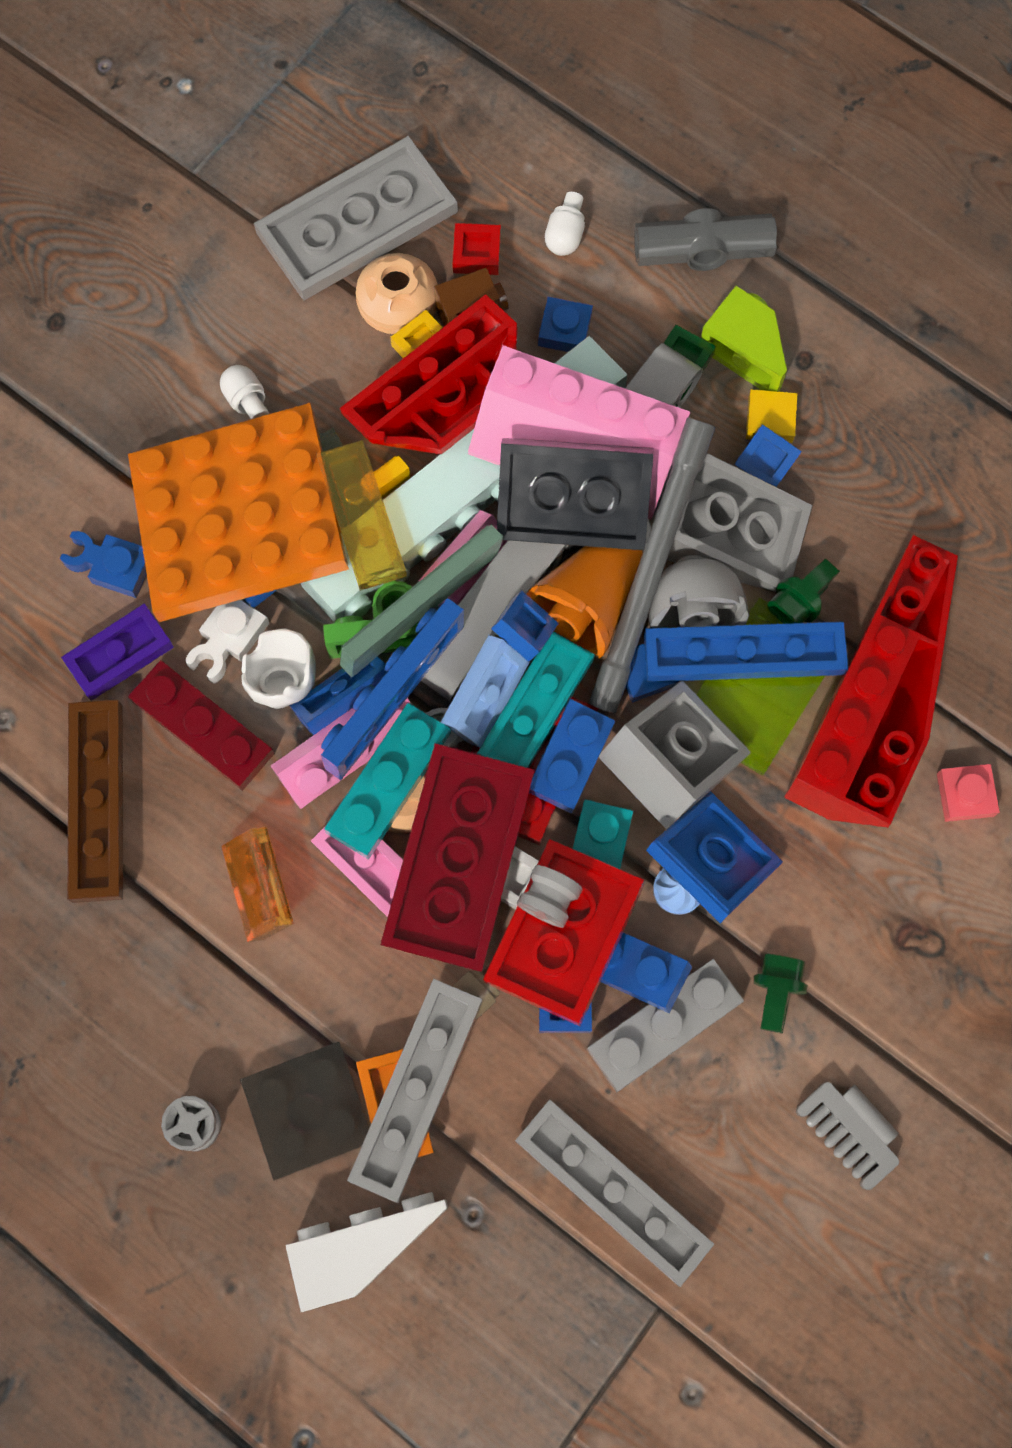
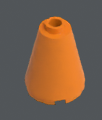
M584 546L531 587L526 594L558 622L553 632L595 654L594 656L598 655L600 659L611 644L643 551Z

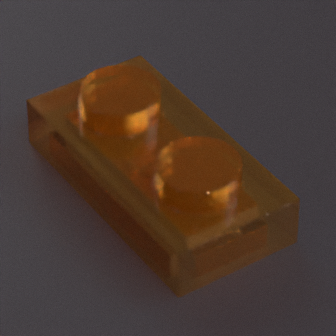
M267 827L250 828L222 845L221 848L247 942L265 940L293 925L289 901L286 897Z

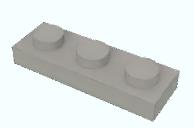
M712 959L687 977L670 1014L649 1004L589 1046L587 1051L617 1093L742 1004L744 1000L715 960Z

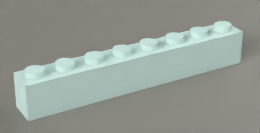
M590 336L554 363L626 388L627 373ZM474 429L341 533L349 570L301 583L304 590L333 622L345 616L362 617L371 608L373 596L378 588L391 581L404 582L408 578L411 568L423 559L427 562L435 558L445 548L447 539L458 530L462 531L480 510L483 511L495 500L498 502L500 466L468 454Z

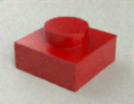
M455 223L453 273L469 274L487 268L489 275H499L501 225Z

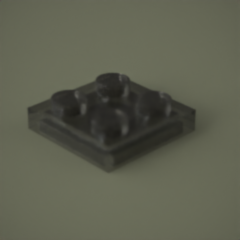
M340 1042L240 1079L273 1181H278L362 1147L370 1125Z

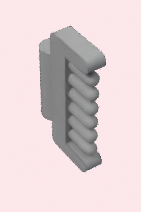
M825 1082L797 1106L796 1114L800 1117H805L822 1103L807 1118V1125L814 1127L829 1113L832 1114L816 1128L815 1134L818 1137H824L840 1123L841 1125L825 1139L824 1144L826 1147L831 1148L849 1133L850 1135L834 1149V1156L837 1158L843 1157L858 1143L859 1146L844 1158L843 1166L851 1168L867 1154L868 1156L852 1170V1176L859 1179L876 1164L860 1181V1186L863 1189L871 1190L899 1164L898 1157L887 1146L899 1133L855 1084L841 1095L830 1082Z

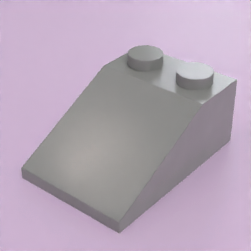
M707 453L702 468L694 480L667 560L676 563L680 558L689 555H699L703 558L713 559L730 567L741 583L776 592V587L782 580L793 577L812 505ZM673 464L671 466L670 472L668 474L667 480L665 482L652 520L648 519L646 542L649 537Z

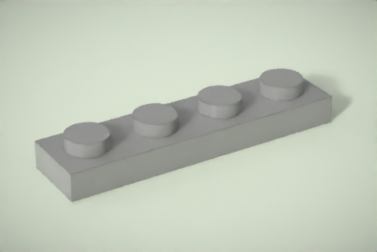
M433 979L348 1177V1182L399 1203L483 1002L481 998Z
M551 1100L544 1105L515 1140L517 1144L677 1286L681 1287L714 1246L711 1240Z

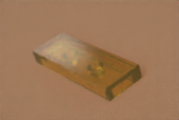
M363 440L317 453V460L359 591L407 577Z

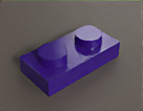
M144 603L61 658L86 696L93 701L174 648V646Z

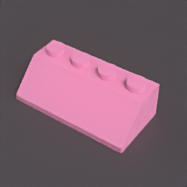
M503 345L484 392L468 454L500 466L502 438L654 448L648 519L652 520L673 464V456L685 421L689 418L690 412Z

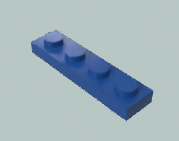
M447 598L438 610L430 608L424 614L415 630L418 635L407 649L404 646H400L394 651L384 668L387 673L376 687L372 684L368 685L356 699L353 705V709L356 712L344 726L340 723L335 725L325 737L321 748L324 750L321 757L327 771L338 779H343L463 629V608Z
M844 622L647 628L644 632L647 682L845 675L848 670Z

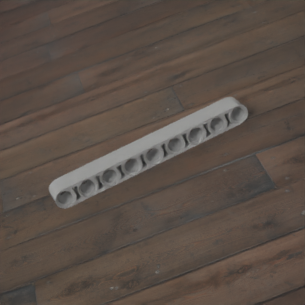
M661 343L625 389L675 407V404H677L678 408H680L696 387L703 368L666 344ZM692 383V385H691L690 389L688 390L687 394H686L685 397L680 401V399H681L683 393L687 390V388H688V387L690 386V384ZM507 541L458 606L464 609L463 629L421 681L452 702L488 635L502 639L491 628L511 599L521 590L527 593L531 587L561 565L575 545Z

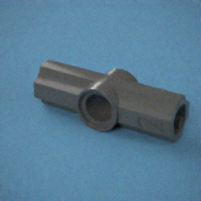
M703 208L688 213L683 220L635 223V259L638 266L687 263L693 270L708 271L721 267L727 260L772 257L775 255L777 248L775 217H772V213L722 217L718 210Z

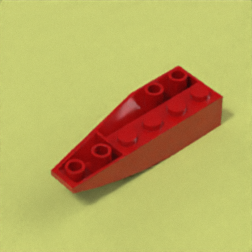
M915 535L912 536L784 798L828 820L886 828L891 825L930 739L958 555Z

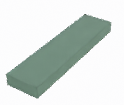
M492 524L483 528L343 644L340 666L351 677L356 675L417 624L430 608L435 609L490 563L499 552L503 536Z

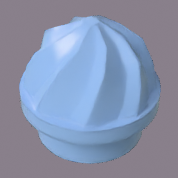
M664 868L658 873L654 881L653 893L662 909L672 914L682 915L692 912L699 906L700 903Z

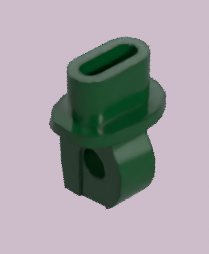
M824 559L804 579L789 577L782 580L776 587V595L767 604L769 611L783 624L813 622L821 612L822 603L820 596L826 591L828 585L839 574L840 570L827 559Z
M775 954L764 955L761 974H755L753 979L755 985L767 989L761 1030L783 1034L790 994L804 995L807 993L808 985L802 982L805 961Z

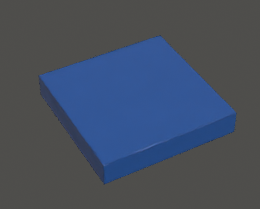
M711 791L657 837L646 849L719 923H722L783 863Z

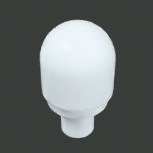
M567 192L563 206L556 207L550 215L545 231V243L548 249L556 255H569L580 244L585 228V217L580 212L584 198L577 192Z
M243 365L228 367L221 375L220 389L230 406L240 414H248L250 419L268 415L269 412L263 404L265 400L264 388L253 371Z

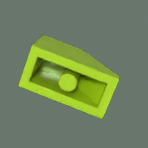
M735 286L704 325L701 338L716 346L713 359L760 390L780 392L787 368L775 311L768 307L765 300L754 293H747L738 286Z

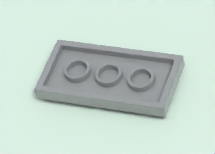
M407 136L254 223L256 234L300 297L305 301L369 264L374 259L383 256L456 214L458 206L453 195L410 137Z

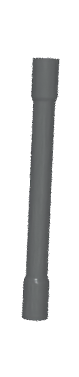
M687 418L673 456V467L608 656L601 665L589 700L590 705L599 709L617 713L630 675V665L694 480L702 468L716 428L710 424Z

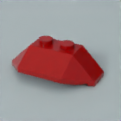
M485 294L341 406V414L372 444L443 454L475 428L484 392L502 346L517 350V322Z

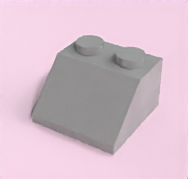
M681 681L626 723L600 753L599 758L667 830L718 785L751 752L704 702Z

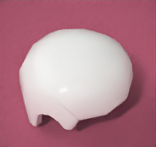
M286 628L261 633L256 649L251 654L243 655L242 685L254 702L275 709L284 708L299 702L311 691L315 683L316 661L311 645L301 633Z

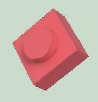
M991 764L941 769L937 773L945 822L995 817L1000 813Z

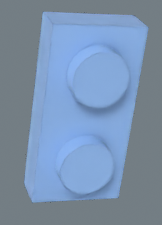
M488 635L441 723L451 728V731L467 743L481 748L530 662L503 639Z

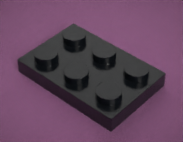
M502 438L497 531L503 536V540L644 550L646 545L654 448Z

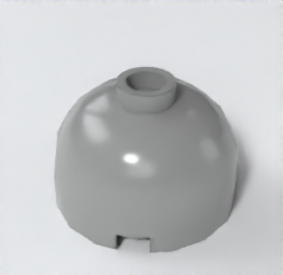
M699 555L682 557L676 563L663 570L648 613L650 628L746 625L749 617L746 596L738 576L725 564L713 559L703 558Z

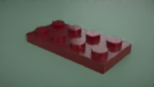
M434 744L381 939V946L482 972L534 769Z

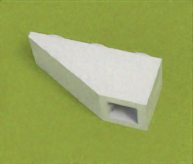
M430 1192L402 1200L404 1211L383 1217L381 1207L350 1215L351 1227L331 1232L329 1223L326 1222L298 1230L299 1242L285 1246L301 1312L359 1295L448 1209L447 1200L435 1202L433 1193Z

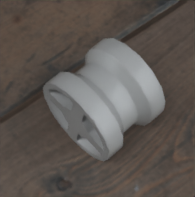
M536 865L531 873L533 883L528 892L520 895L517 905L530 915L551 925L563 928L569 918L566 910L570 902L578 899L583 889L569 877L545 866Z
M184 1096L174 1100L166 1108L162 1116L161 1128L165 1139L170 1145L180 1150L198 1152L207 1149L217 1140L221 1132V1118L219 1111L212 1103L196 1096Z

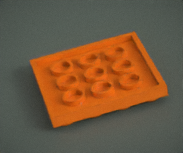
M310 403L128 454L152 612L159 622L349 570L315 413Z

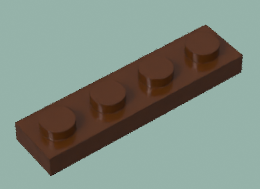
M119 700L68 703L67 900L72 903L123 900V705Z

